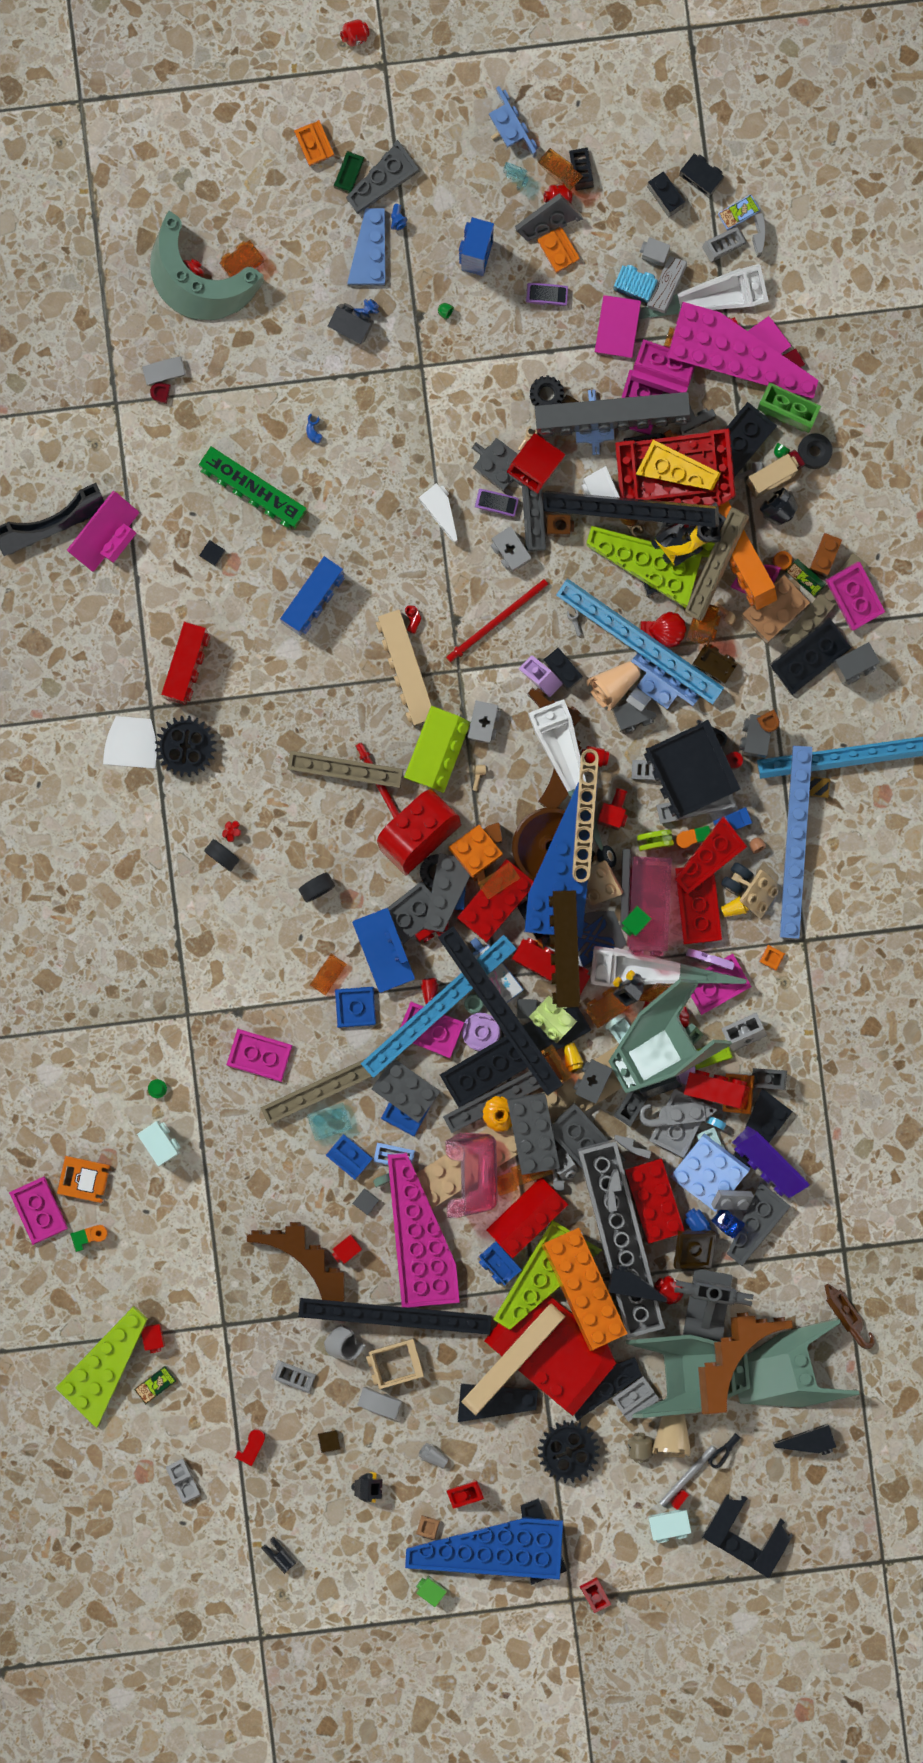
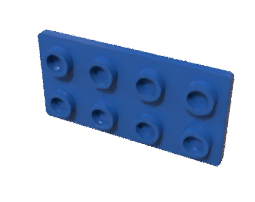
M388 908L352 922L380 993L415 979Z

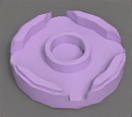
M476 1013L465 1020L462 1027V1036L470 1048L481 1051L498 1041L500 1027L491 1015Z

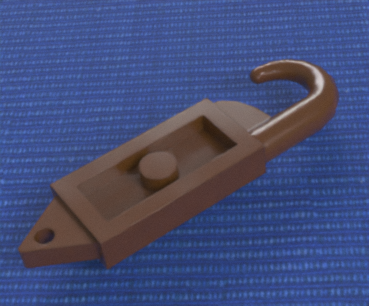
M830 1284L824 1285L827 1295L826 1302L837 1318L840 1319L846 1331L851 1333L860 1347L871 1349L875 1344L874 1336L871 1332L868 1333L870 1337L869 1343L863 1339L860 1334L863 1329V1320L841 1289L837 1290Z

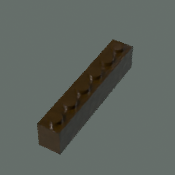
M576 890L553 891L552 896H549V907H553V915H549L550 927H553L554 933L550 934V946H554V954H551V965H555V973H551V981L556 989V992L552 993V1004H556V1008H580Z

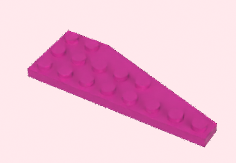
M682 302L667 358L768 386L770 382L794 394L811 399L814 398L818 379L722 313Z
M407 1152L388 1154L402 1307L460 1303L456 1262Z

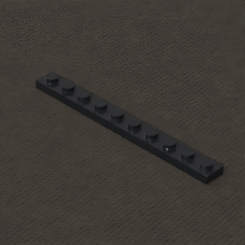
M555 491L543 492L544 511L707 527L719 526L718 506Z
M454 926L438 936L442 945L546 1095L549 1096L562 1087L563 1084Z
M299 1298L298 1317L487 1335H490L492 1315L310 1298Z

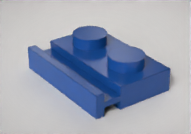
M344 1134L326 1154L331 1161L354 1180L373 1159Z

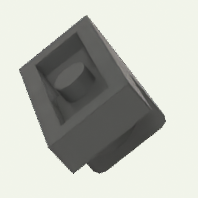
M689 404L691 422L682 425L679 432L682 435L715 419L716 414L714 410L708 411L706 408L697 413L698 416H695Z
M753 1068L752 1076H755L754 1088L786 1090V1070Z
M636 1091L628 1093L614 1116L630 1127L647 1099Z

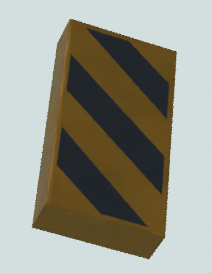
M810 776L809 796L828 798L830 779Z

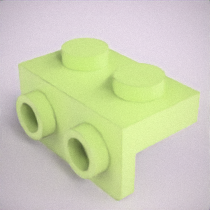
M550 996L529 1016L533 1023L540 1027L556 1043L577 1022L563 1008H556V1004H552Z

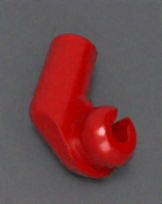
M408 605L405 608V613L410 620L407 631L415 634L422 617L415 606Z

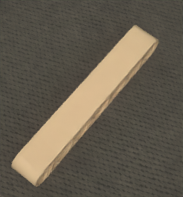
M593 749L585 750L580 758L572 877L579 883L589 879L591 869L599 759L597 752ZM592 753L595 756V761L590 764L585 762L584 755ZM586 772H590L593 775L594 779L590 783L583 780V774ZM583 792L591 793L592 800L590 802L582 800L581 795ZM582 811L590 813L591 818L589 821L581 820L580 813ZM581 830L588 831V840L583 841L579 838L578 834ZM580 849L586 850L588 853L587 859L580 860L577 857V852ZM582 868L586 871L585 879H578L576 877L578 869Z
M551 1303L462 1400V1403L476 1416L566 1316Z

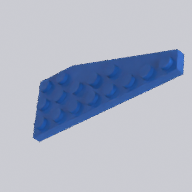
M579 782L528 893L524 932L554 934L553 927H550L549 915H553V907H549V896H552L553 891L576 890L578 938H582L588 880L579 883L572 877ZM586 791L582 793L581 798L584 802H590L592 795ZM582 811L580 818L582 821H589L591 815L588 811ZM581 830L578 836L581 840L586 841L589 839L588 831ZM580 849L577 852V857L580 860H585L588 857V853L586 850ZM582 868L578 869L576 877L578 879H585L586 871Z
M524 1517L406 1548L405 1568L560 1580L563 1520Z

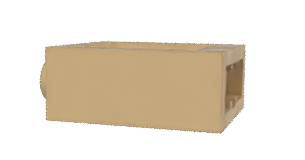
M787 454L749 476L746 484L755 499L793 478L798 471L797 467L799 465L794 457H790Z
M414 1338L370 1350L369 1356H366L369 1367L373 1366L375 1374L372 1375L374 1386L378 1385L379 1389L424 1377ZM407 1346L415 1373L383 1382L375 1355Z

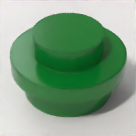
M152 1080L148 1085V1093L153 1098H162L167 1092V1086L162 1080Z

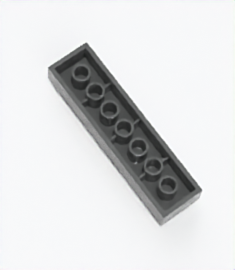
M688 392L535 406L536 429L538 435H542V438L553 437V434L560 433L561 436H570L572 432L590 434L593 430H599L600 433H605L615 428H618V431L630 430V427L647 429L649 425L667 427L669 423H675L676 426L686 425L687 422H691Z

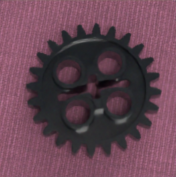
M183 716L180 717V721H177L174 717V724L171 725L167 721L168 728L161 727L164 733L157 734L161 739L160 741H155V744L160 746V748L155 749V752L161 753L157 759H163L164 761L160 765H168L166 771L169 772L173 769L174 776L178 772H180L181 778L184 777L185 773L191 778L192 772L198 776L199 769L205 772V764L211 766L208 761L209 759L215 760V757L211 755L212 752H217L215 748H212L217 742L211 741L215 734H208L211 728L207 727L204 729L206 724L204 721L199 725V718H196L193 722L191 716H188L187 721L184 720ZM189 730L188 745L191 748H187L186 762L183 764L184 749L181 745H185L186 731ZM176 731L183 733V737L179 741L173 740V734ZM194 734H200L202 736V739L199 743L192 742V736ZM173 750L180 751V757L177 760L170 758V753ZM196 752L199 754L197 762H190L189 756L191 753Z
M563 1420V1426L556 1422L555 1429L549 1426L550 1433L543 1432L546 1439H539L543 1446L537 1447L543 1452L538 1454V1457L543 1458L540 1465L546 1464L544 1472L550 1470V1478L553 1475H557L556 1481L563 1477L564 1483L567 1482L568 1478L574 1483L575 1477L582 1481V1474L589 1477L587 1470L594 1471L591 1465L598 1464L594 1457H600V1454L595 1452V1450L600 1449V1446L594 1445L598 1439H591L594 1432L587 1433L588 1426L582 1429L581 1422L575 1426L573 1420H571L570 1425H567L566 1421ZM571 1434L579 1436L577 1443L572 1444L568 1441ZM554 1441L561 1443L562 1446L559 1451H553L550 1448ZM580 1444H585L583 1448L572 1451L571 1456L564 1454L557 1459H553V1456L565 1452L566 1447L573 1449ZM581 1451L587 1454L586 1460L582 1462L576 1459L577 1453ZM566 1459L569 1462L568 1468H559V1461Z

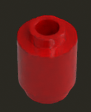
M586 746V749H582L581 755L587 749L595 750L599 758L598 767L607 766L609 751L592 746ZM587 753L584 755V760L589 764L593 763L595 756L592 753Z

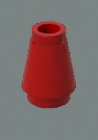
M437 978L422 979V984L420 985L425 1005L438 994L439 983H437Z

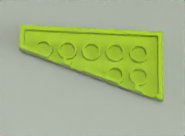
M591 526L586 542L587 547L681 606L687 607L701 562V554L691 556L678 566H674L673 563L666 564L662 556L664 551L661 548L655 549L651 541Z
M554 1220L551 1221L493 1318L495 1322L510 1330L560 1287L542 1244L570 1232V1230ZM586 1241L592 1257L602 1251Z
M135 1306L117 1322L55 1387L96 1428L101 1422L137 1340L148 1320Z

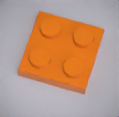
M480 824L449 846V850L472 878L503 856V853Z

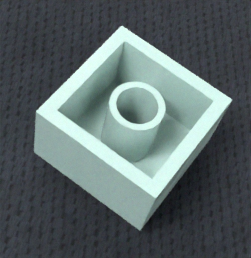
M160 1121L154 1122L137 1134L158 1166H162L180 1154L178 1149L181 1148L175 1138L171 1139L168 1135L170 1130L164 1122L160 1123Z

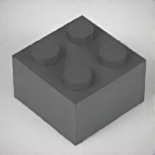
M868 642L836 659L832 666L842 684L847 682L850 685L859 680L861 674L864 673L867 676L876 671L880 661Z
M750 714L744 720L742 731L746 733L745 737H742L739 750H742L743 756L765 759L768 753L771 732H765L759 725L757 718L760 715Z

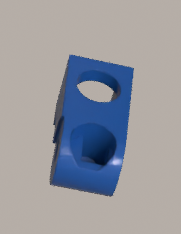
M746 807L724 816L734 830L752 824ZM721 818L713 821L714 826L719 822Z

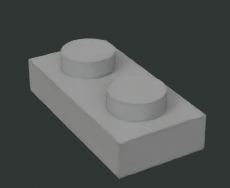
M718 1190L711 1205L713 1209L747 1211L754 1195L751 1191Z

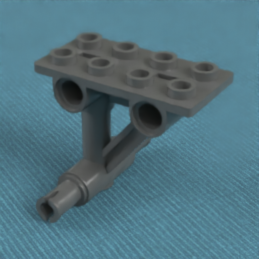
M695 1269L692 1283L678 1280L675 1283L676 1286L683 1287H675V1293L690 1295L683 1335H694L721 1342L725 1327L727 1305L732 1306L736 1303L751 1307L752 1301L745 1300V1298L753 1300L754 1294L736 1292L737 1290L731 1286L733 1276L730 1274Z

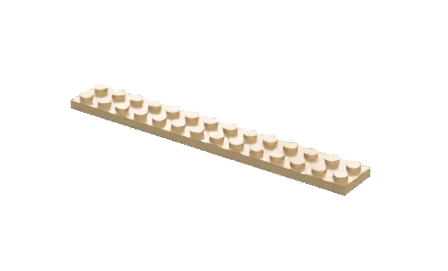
M618 1045L596 1058L595 1061L612 1068L608 1061ZM582 1069L561 1081L562 1087L549 1096L546 1095L551 1123L573 1103L582 1112L596 1105L576 1095V1090L573 1089L577 1079H582L584 1075ZM613 1069L597 1103L622 1088ZM596 1076L587 1077L589 1086L597 1084ZM488 1127L417 1172L416 1174L431 1208L436 1207L516 1156L518 1153L513 1128L511 1127L504 1132H496Z

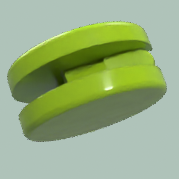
M660 830L637 835V841L647 840L648 843L638 846L639 851H651L673 846L672 830Z

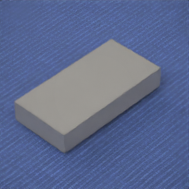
M636 687L626 700L632 706L642 711L652 698Z

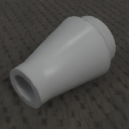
M425 1443L418 1455L422 1461L444 1468L448 1462V1458L433 1444Z

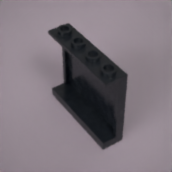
M709 720L645 749L647 753L644 754L648 765L652 763L655 769L652 771L656 782L660 781L663 786L660 791L664 799L668 798L671 803L668 808L672 817L677 816V819L741 790Z

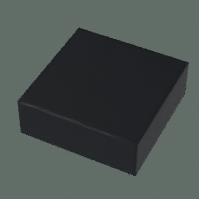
M209 540L199 557L216 567L226 550Z

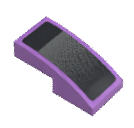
M528 283L526 303L566 306L568 286Z
M479 489L475 508L514 517L519 498Z

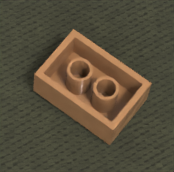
M785 575L774 584L777 601L759 610H756L755 606L752 605L741 615V618L766 644L810 604Z

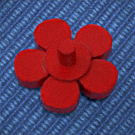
M228 821L225 824V829L227 830H223L222 836L227 838L228 842H233L235 836H240L241 830L238 829L240 823L238 821Z

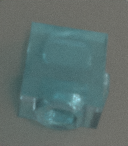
M506 162L503 173L512 180L518 178L517 190L521 191V188L526 187L529 180L527 170Z

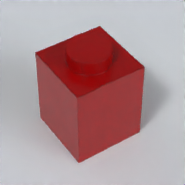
M350 1234L332 1249L334 1251L332 1255L338 1263L342 1261L345 1264L363 1249Z
M161 1323L144 1326L141 1334L145 1351L150 1350V1353L161 1352V1348L165 1347Z

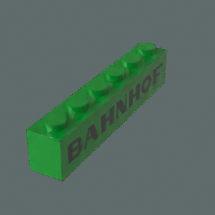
M210 446L199 463L200 472L208 478L213 476L217 479L216 483L224 488L228 486L233 489L232 493L242 499L244 496L249 500L248 503L256 509L261 507L265 510V515L271 519L276 517L281 520L280 524L288 530L290 528L295 530L307 513L306 507L212 446Z

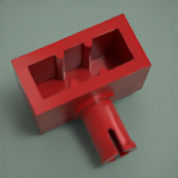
M616 788L612 803H603L597 824L618 831L620 827L624 828L628 815L625 814L626 810L622 807L628 793L627 791Z

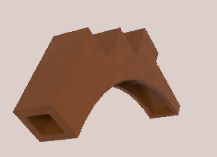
M748 1312L737 1313V1317H730L732 1337L721 1338V1342H714L716 1362L704 1363L705 1367H698L702 1414L727 1413V1396L730 1381L743 1355L765 1336L780 1330L793 1328L792 1320L785 1321V1317L773 1318L774 1322H767V1318L756 1319L755 1316H749Z

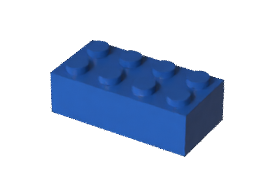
M472 217L471 222L466 223L464 230L465 239L464 241L461 240L459 264H461L462 271L484 276L494 241V223Z
M324 556L281 616V623L299 636L303 633L307 634L312 626V619L319 617L323 611L322 605L324 602L328 603L334 595V588L336 586L339 588L345 579L343 569Z

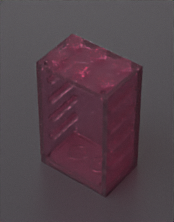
M633 856L631 859L629 914L638 906L652 918L636 937L633 934L631 936L627 935V951H632L631 955H643L645 952L650 953V956L661 957L663 953L668 951L672 858Z

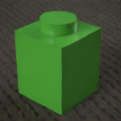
M427 1576L426 1579L422 1577L416 1585V1588H418L416 1594L433 1607L437 1606L447 1592V1589L430 1576Z

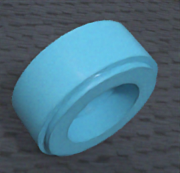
M712 1116L708 1117L706 1122L724 1131L726 1126L725 1122Z

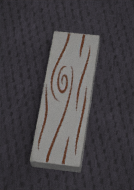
M669 256L647 304L649 309L666 313L688 265L687 261Z

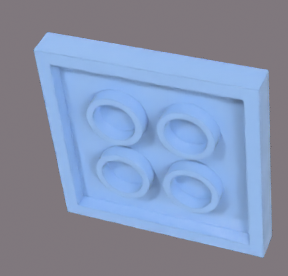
M704 1133L674 1170L670 1178L716 1212L717 1209H713L711 1203L718 1190L733 1191L749 1172L750 1168Z

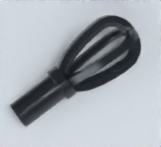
M735 1433L724 1446L717 1449L708 1460L709 1465L714 1469L721 1467L741 1437ZM726 1449V1453L721 1461L714 1465L712 1463L713 1459Z

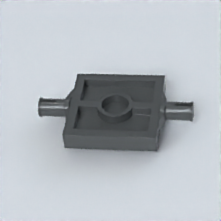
M498 438L486 449L477 442L473 445L471 449L480 454L479 460L473 466L475 471L502 491L513 481L522 486L520 481L507 473L512 461L518 455L515 451Z

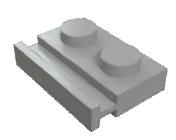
M642 1376L615 1395L612 1400L629 1422L633 1419L632 1414L653 1405L659 1400V1397L644 1376Z

